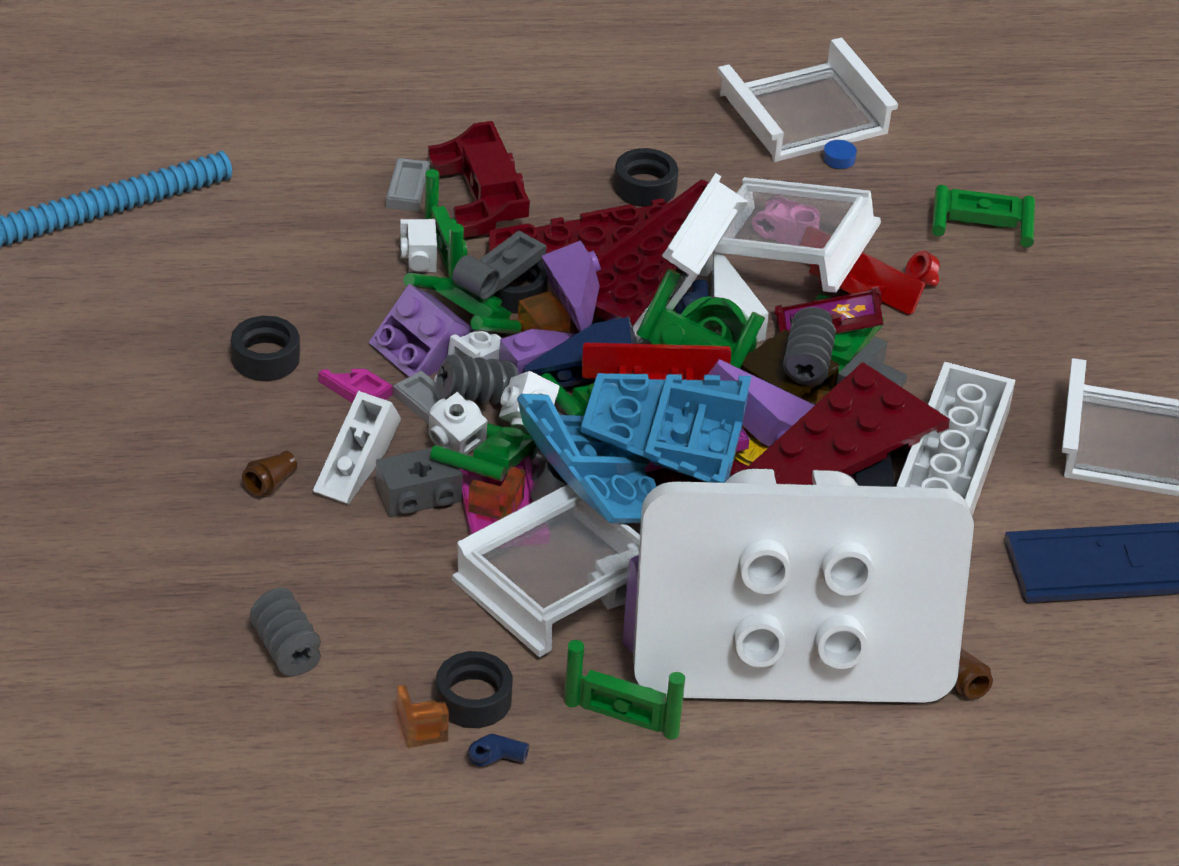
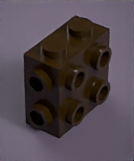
M786 330L773 338L767 339L761 346L747 354L740 368L741 370L813 405H816L837 385L839 364L830 359L827 378L818 385L806 386L798 384L788 377L783 368V360L789 332Z

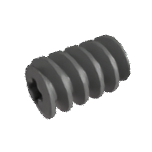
M808 307L796 312L792 318L783 368L788 377L798 384L806 386L818 385L824 382L828 376L836 329L832 324V317L828 311L822 308Z
M448 355L442 361L437 373L436 393L440 400H447L458 392L466 401L471 400L474 402L477 399L480 404H487L490 400L492 405L497 406L501 404L502 393L509 385L511 377L517 376L518 370L510 360H486L482 357L473 359L470 356Z
M276 588L263 594L251 608L250 621L257 630L259 638L263 640L265 648L270 652L271 658L276 662L277 668L284 675L288 676L302 675L310 671L319 663L321 658L320 650H318L321 640L319 635L314 632L313 625L307 620L306 614L301 610L300 604L294 599V595L289 589Z

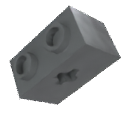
M449 445L440 446L450 449ZM432 448L376 459V489L389 517L462 502L463 476L460 468L431 460L430 453Z

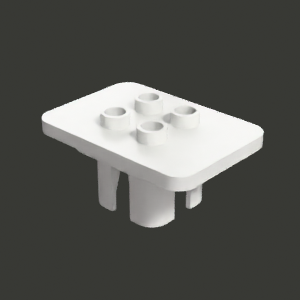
M747 469L735 473L725 483L668 482L657 486L646 496L641 510L633 650L634 672L638 684L667 694L669 675L673 672H681L685 675L683 698L926 703L944 697L954 687L959 669L974 531L973 518L966 501L958 493L945 488L858 486L854 479L838 471L813 470V485L776 484L773 469Z

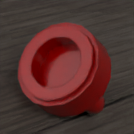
M926 250L919 251L907 262L905 273L924 282L925 286L936 287L939 283V260Z

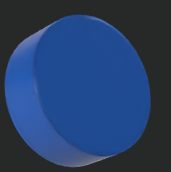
M832 140L824 146L823 160L830 167L846 169L854 165L857 149L848 141Z

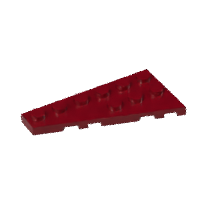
M699 180L597 256L601 270L596 272L600 287L594 310L595 316L606 321L629 317L632 327L653 300L667 269L675 271L677 266L662 257V255L708 185V181Z
M661 198L651 200V206L636 208L628 204L580 213V219L564 222L563 217L550 219V225L535 227L526 223L489 230V252L516 232L521 231L545 244L546 254L581 241L588 252L594 251L596 256H598L668 203H665V200Z
M862 362L744 470L773 469L776 484L813 485V470L838 471L849 476L887 458V453L905 444L907 447L919 443L920 437L934 430L939 433L948 429L950 419Z

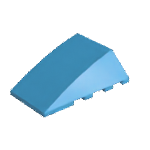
M597 373L581 425V432L654 465L704 482L725 483L730 478L739 443L752 376L738 375V381L720 380V375H704V380H682V375L667 374L666 380L649 379L648 374Z
M521 393L517 401L522 423L540 451L563 480L609 523H641L643 502L646 496L656 488L655 480L648 477L645 471V467L649 462L620 451L581 432L584 416L559 415L549 395Z

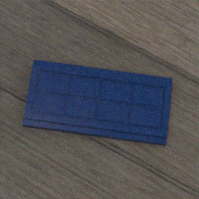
M1179 522L1005 532L1006 548L1026 603L1179 593Z

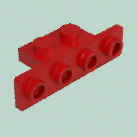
M808 227L800 246L823 249L831 236L813 227ZM862 252L839 288L847 291L849 295L871 291L873 287L879 286V290L882 292V302L906 314H913L925 288V283ZM809 264L811 265L809 273L819 277L818 283L822 285L819 265Z
M584 343L582 376L584 378L596 379L597 373L648 374L649 379L666 380L667 374L682 375V380H704V375H708L719 359L731 365V348L729 346Z

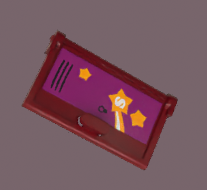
M879 286L873 287L871 291L782 307V305H777L774 311L780 333L784 330L790 332L792 318L796 312L808 307L822 308L828 311L832 317V324L836 329V334L884 325L880 306L882 305V292L879 290Z

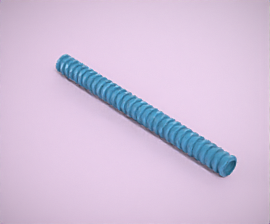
M217 151L215 155L207 154L206 159L200 156L197 157L196 161L190 159L186 164L180 162L177 164V167L170 165L167 167V170L159 168L157 173L149 171L147 176L139 174L137 179L132 176L128 178V181L122 179L118 181V184L115 182L109 183L108 187L101 185L98 187V190L91 188L88 190V193L81 191L78 193V196L71 194L68 196V199L60 197L58 202L50 200L48 205L40 203L37 208L30 206L27 211L19 209L17 214L9 212L7 217L0 215V248L3 243L7 246L12 245L13 240L18 243L22 242L23 237L28 240L32 239L33 234L42 236L43 231L52 233L54 228L62 230L64 225L72 227L74 222L82 224L84 219L86 221H93L94 216L96 218H103L104 213L106 215H113L114 210L116 212H123L124 207L128 210L133 209L134 204L139 207L144 204V201L150 204L154 198L160 201L163 199V196L170 198L173 196V193L180 195L183 190L190 192L193 187L200 189L203 184L210 186L212 181L220 183L222 178L230 180L232 177L231 162L223 151Z

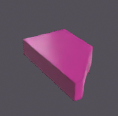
M323 369L318 372L319 383L353 403L358 391L384 400L393 395V385L367 369H351V373L335 374L331 373L329 369Z

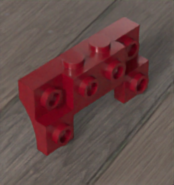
M493 121L473 123L456 138L438 145L428 146L429 161L432 168L439 172V176L463 173L473 196L474 202L454 206V218L457 224H461L464 227V237L489 234V230L496 229V222L529 217L530 200L524 189L523 176L521 173L516 172L513 154L507 153Z

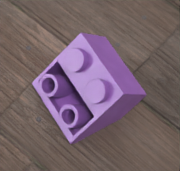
M409 284L369 343L407 376L410 377L420 371L429 376L439 370L442 361L447 357L450 336L456 334L459 337H463L475 330L433 295Z

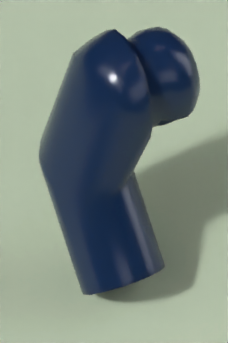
M703 279L694 281L692 283V292L685 293L675 306L676 313L681 315L685 308L693 301L702 297H708V282Z
M488 734L471 743L468 749V757L472 764L476 766H487L503 758L525 763L530 744L497 734Z

